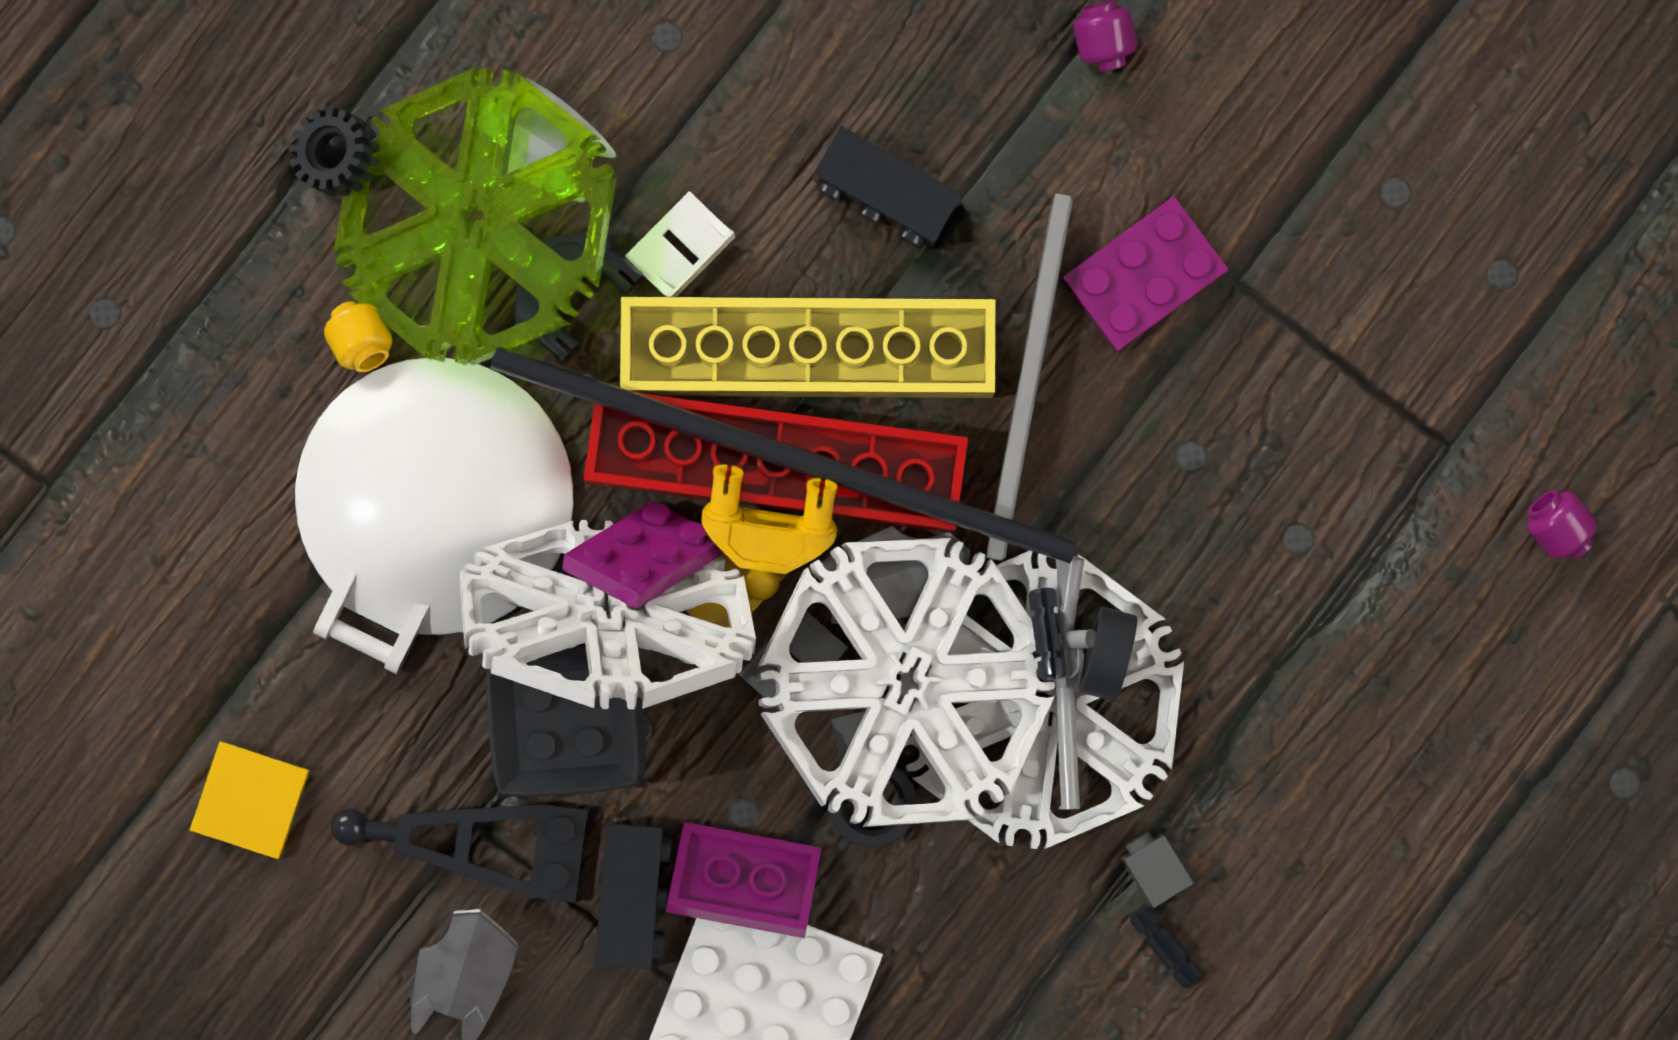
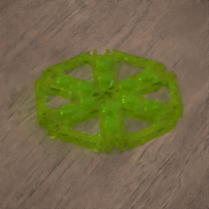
M482 67L479 71L476 68H472L379 110L388 116L392 122L391 125L374 116L370 120L380 131L378 139L374 141L380 144V152L372 153V156L380 161L378 168L371 165L368 168V172L374 175L371 181L376 176L385 174L426 207L427 210L368 236L363 229V222L371 181L369 182L361 178L359 181L364 188L358 192L350 189V195L344 196L342 199L333 252L339 254L335 259L338 265L342 267H347L354 263L356 265V273L352 277L343 280L344 286L350 289L358 290L348 294L359 303L375 306L377 308L375 311L383 323L424 357L438 362H444L447 349L455 346L456 363L476 365L492 358L498 346L511 350L571 324L563 320L557 309L572 317L579 315V312L570 305L571 295L577 291H580L589 298H592L594 295L592 288L581 282L582 277H587L592 284L599 287L616 179L611 177L615 173L613 167L604 164L594 168L593 159L598 154H602L607 150L600 142H592L601 139L517 72L515 75L509 70H504L501 83L496 87H492L493 72ZM464 101L467 103L455 171L416 139L414 126L420 118L455 102ZM534 109L565 134L567 140L566 148L507 174L515 121L521 111ZM585 198L591 205V214L585 249L582 256L577 260H565L521 224L571 200ZM475 205H477V210L483 212L484 216L482 220H476L473 228H471V223L464 220L466 212H473ZM441 258L431 322L429 325L420 326L389 301L386 294L387 286L393 279ZM493 262L538 299L539 310L532 319L500 333L489 335L482 328V317L491 264Z

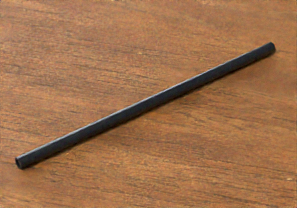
M499 346L496 348L491 362V369L814 478H821L822 481L826 479L831 480L837 486L1068 564L1071 563L1076 550L1077 541Z

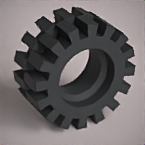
M326 107V112L320 109L313 111L314 121L304 117L300 121L305 127L304 131L300 132L295 129L291 136L299 140L298 145L289 144V153L297 156V158L289 161L291 168L298 170L295 174L298 179L316 190L335 197L336 194L343 197L349 196L350 189L356 192L363 189L364 187L359 180L362 178L370 182L374 175L368 172V168L370 165L378 168L380 161L372 156V153L380 152V144L372 141L377 137L375 131L369 128V124L364 120L334 107ZM343 136L347 142L346 154L337 167L327 169L323 164L324 149L333 137Z

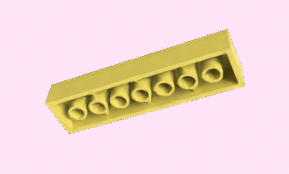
M621 297L620 388L635 393L657 396L992 398L995 393V299Z

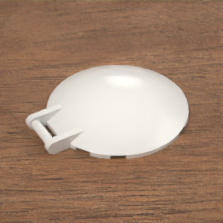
M419 358L394 363L373 371L344 390L328 406L318 419L305 444L298 466L295 486L297 523L303 544L318 574L332 590L313 631L314 634L324 639L330 636L385 663V669L398 674L418 634L444 635L463 632L460 574L461 570H464L466 563L474 565L477 552H482V548L572 521L574 506L573 482L566 449L550 418L525 390L498 372L479 364L451 358ZM561 553L551 554L528 561L527 563L553 570ZM496 598L484 600L481 603L483 623L496 621L514 610L516 606ZM346 607L398 633L399 636L394 646L338 620L343 608Z

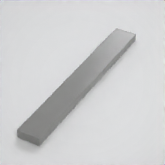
M1055 193L1052 199L993 511L994 514L1013 520L1073 201L1071 196ZM988 537L985 560L992 559L993 562L998 563L1003 561L1006 557L1008 543Z

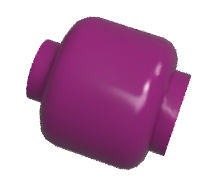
M1116 0L1101 2L1080 9L1082 16L1075 20L1073 30L1081 60L1087 64L1098 63L1100 71H1108L1127 65L1125 56L1135 52L1138 46L1129 9L1117 7Z
M1557 490L1548 491L1536 499L1528 509L1530 517L1527 522V530L1551 558L1562 559L1570 556L1572 559L1584 555L1594 543L1592 536L1596 531L1597 520L1573 492L1562 491L1558 493Z

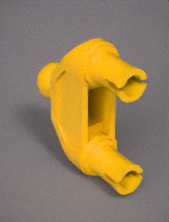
M718 465L713 469L714 478L711 501L702 510V525L712 541L739 568L748 569L744 575V580L749 596L757 600H767L778 591L780 586L778 573L787 574L821 555L834 543L837 527L832 520L837 484L826 479L823 496L820 497L821 478L809 480L807 482V495L803 516L743 508L739 506L741 482L744 476L743 470L732 465L729 483H726L728 465Z

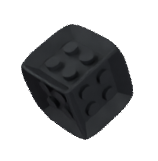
M579 644L574 648H567L526 663L528 666L536 665L560 673L568 680L585 681L589 676L585 644ZM487 669L486 695L489 741L493 774L498 790L497 798L591 793L634 785L638 788L646 787L647 783L644 780L646 762L643 703L639 696H637L634 709H628L627 702L622 698H611L609 700V708L602 709L599 705V696H595L594 708L492 674L491 669Z

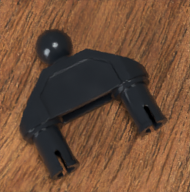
M510 224L503 230L500 236V246L505 255L512 259H524L526 261L517 271L516 331L523 337L530 338L533 336L558 359L557 361L560 364L564 363L570 355L557 341L560 340L573 353L579 347L581 341L576 339L551 316L553 313L552 309L589 269L591 271L594 269L599 271L623 296L630 293L633 288L620 275L621 273L627 276L635 285L644 276L641 271L639 272L614 249L616 246L614 238L607 232L549 237L539 248L536 246L535 233L525 224Z

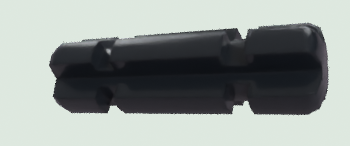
M1049 587L1034 589L1029 592L1028 596L1030 610L1035 611V617L1031 618L1036 654H1041L1042 659L1037 661L1039 676L1042 680L1060 679L1066 676L1067 669L1065 657L1060 656V651H1063L1064 647L1059 613H1054V607L1058 606L1056 591L1054 588Z
M1148 905L1141 907L1131 916L1130 922L1139 934H1145L1146 938L1144 940L1167 969H1173L1174 973L1172 975L1184 988L1191 987L1203 976L1202 970L1194 960H1188L1186 957L1188 955L1187 951L1164 924L1160 925L1158 922L1160 918L1155 911Z

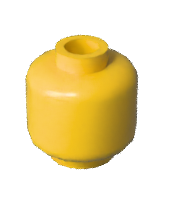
M353 301L340 304L332 311V318L324 328V335L335 358L342 367L355 369L358 372H367L377 368L387 360L389 356L388 351L393 343L392 334L375 306L368 303L356 304Z

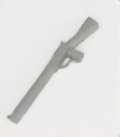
M1073 556L1070 564L1056 560L1059 597L1057 613H1059L1064 650L1060 651V656L1065 657L1067 669L1065 677L1053 680L1056 690L1061 806H1059V809H1080L1074 687H1078L1077 676L1081 674L1084 667L1083 649L1093 648L1096 632L1092 629L1074 630L1084 559Z

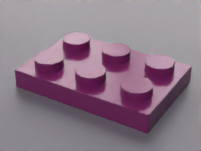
M1173 196L1066 274L1062 281L1117 353L1221 277L1229 269Z
M651 501L565 553L563 570L638 609L721 556L723 551L712 541L702 524L693 522L671 511L665 505Z
M684 822L666 912L805 938L822 848Z

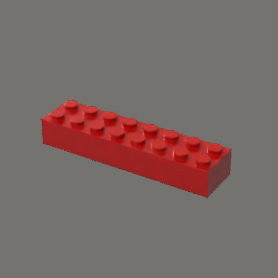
M638 393L960 502L968 437ZM594 404L584 473L586 484L711 501L714 478L713 469L718 465H728L726 483H729L733 465L741 468L744 472L739 505L804 513L807 482L814 479V477ZM822 480L820 481L819 488L820 497L823 496L825 481ZM837 486L832 517L946 533L951 532L953 534L956 530V525Z

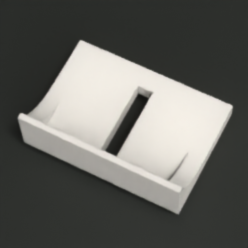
M689 191L626 254L625 258L639 272L641 271L665 297H677L735 238V233L724 225ZM668 230L699 259L694 265L663 236Z

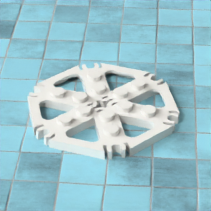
M587 520L580 521L579 531L574 529L573 521H569L484 547L482 552L475 554L474 565L466 563L464 570H461L460 595L465 649L469 647V654L475 656L483 653L482 666L485 669H491L492 674L594 708L595 696H599V705L602 709L609 708V700L611 698H622L627 702L628 709H634L637 696H639L643 702V709L734 678L735 674L740 673L742 670L743 659L750 661L752 653L754 654L756 636L744 576L739 578L740 571L737 569L724 572L725 559L723 557L714 559L638 609L629 606L579 578L576 579L527 563L528 561L555 553L565 554L603 531L590 529ZM605 521V528L603 530L613 525V523ZM496 598L507 601L513 606L525 607L534 611L494 624L483 623L481 603L484 600ZM705 603H717L727 609L730 628L679 612L693 609ZM603 608H607V612H610V619L607 618L606 611ZM585 643L589 676L585 681L568 680L560 673L536 665L528 666L526 663ZM638 647L678 658L684 663L695 664L699 668L674 675L671 680L665 682L651 683L641 673Z
M951 538L844 543L841 546L847 551L851 562L848 561L847 554L840 547L830 551L831 556L836 562L834 571L826 570L819 559L810 564L811 572L820 582L818 583L811 576L808 568L804 569L757 666L767 665L777 668V672L771 670L757 675V681H770L776 687L775 696L758 700L759 706L772 708L778 705L780 708L779 712H763L761 716L821 806L826 805L828 795L834 790L836 794L830 799L828 811L831 813L838 812L841 803L844 800H849L854 805V813L850 819V822L853 824L860 823L867 813V807L869 808L868 819L862 827L972 820L973 818L967 813L966 808L975 817L985 813L978 802L979 794L984 791L990 795L994 803L1002 801L1004 795L1001 788L994 783L995 780L1002 787L1005 795L1011 793L1055 697L1045 698L1035 695L1036 692L1042 693L1054 689L1055 682L1044 683L1037 678V661L1042 659L1041 656L1034 658L1032 655L1033 652H1036L1031 618L992 559L986 561L985 569L981 575L977 572L985 561V554L981 552L975 554L971 564L965 565L959 559V553L964 543L958 541L949 547L945 557L946 545ZM919 561L928 570V580L904 630L866 574L868 567L872 563ZM975 595L988 597L1014 636V645L1009 652L947 655ZM812 603H822L829 608L862 660L798 663L792 659L789 652L790 643L807 608ZM902 653H904L905 656H904L902 662L900 663V662H899V659H900ZM917 660L912 671L914 672L912 680L918 684L917 690H907L897 703L901 694L902 683L896 679L897 674L903 675L907 673L909 669L913 668ZM886 687H889L885 698H882ZM1007 700L1018 706L1020 719L1001 759L996 762L988 760L952 703ZM867 708L840 766L835 771L821 769L795 730L797 716L802 712ZM910 733L944 783L945 794L937 803L891 805L883 797V791Z
M1033 551L1025 552L996 565L1006 581L1017 580L1025 586L1027 591L1025 611L1030 618L1035 617V611L1030 610L1028 595L1034 589L1054 588L1059 605L1057 569L1050 568L1046 563L1047 556L1042 554L1037 555L1036 563L1038 568L1033 569L1031 563ZM1084 559L1080 590L1091 589L1120 611L1136 615L1138 618L1134 645L1122 688L1143 679L1152 680L1158 685L1160 697L1155 736L1146 744H1138L1087 706V703L1099 699V697L1081 693L1079 691L1081 674L1077 676L1078 687H1074L1077 756L1109 781L1111 795L1108 800L1068 818H1058L1050 809L1058 743L1056 690L1052 689L1044 692L1046 695L1055 697L1011 793L1004 794V799L997 808L992 810L983 808L985 813L975 817L966 808L967 813L973 818L968 821L997 843H999L1001 826L1005 824L1008 826L1004 837L1006 845L1013 846L1014 834L1017 830L1027 829L1031 834L1030 848L1037 849L1041 838L1039 830L1045 829L1046 842L1044 849L1144 807V805L1137 803L1129 792L1134 789L1141 798L1151 800L1153 795L1145 790L1142 785L1144 776L1152 773L1162 781H1165L1168 777L1162 768L1152 765L1154 759L1165 763L1169 769H1172L1184 661L1170 668H1165L1164 661L1177 659L1182 653L1180 649L1169 653L1161 651L1158 641L1161 636L1172 632L1170 626L1160 627L1153 633L1148 628L1157 621L1166 619L1086 559ZM1058 606L1054 607V613H1057ZM966 614L947 655L1009 652L1011 648ZM1036 652L1032 653L1034 658L1041 656V654L1037 655ZM917 660L913 668L900 677L902 685L898 701L907 690H917L918 684L912 680L914 675L912 671ZM1037 668L1036 675L1039 679V669ZM1042 680V682H1053V680ZM1007 700L971 702L955 709L981 749L1010 737L1011 739L1020 719L1018 706ZM1049 712H1053L1051 726H1048ZM909 736L905 746L910 744L916 746L919 750V758L915 762L906 765L907 771H916L926 764L929 770L921 776L912 779L941 800L945 794L944 783L914 737Z

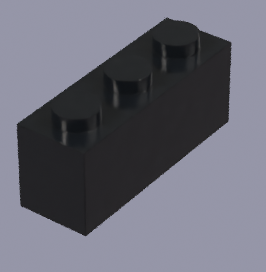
M840 126L813 173V181L820 184L817 191L837 203H841L845 198L860 207L857 213L861 217L877 226H881L883 221L900 230L897 234L900 239L918 249H921L923 244L931 248L935 246L962 196L961 193L843 126Z
M618 823L606 824L595 965L652 969L653 959H662L664 931H656L657 912H666L668 884H660L661 865L670 866L672 838L663 837L664 827Z

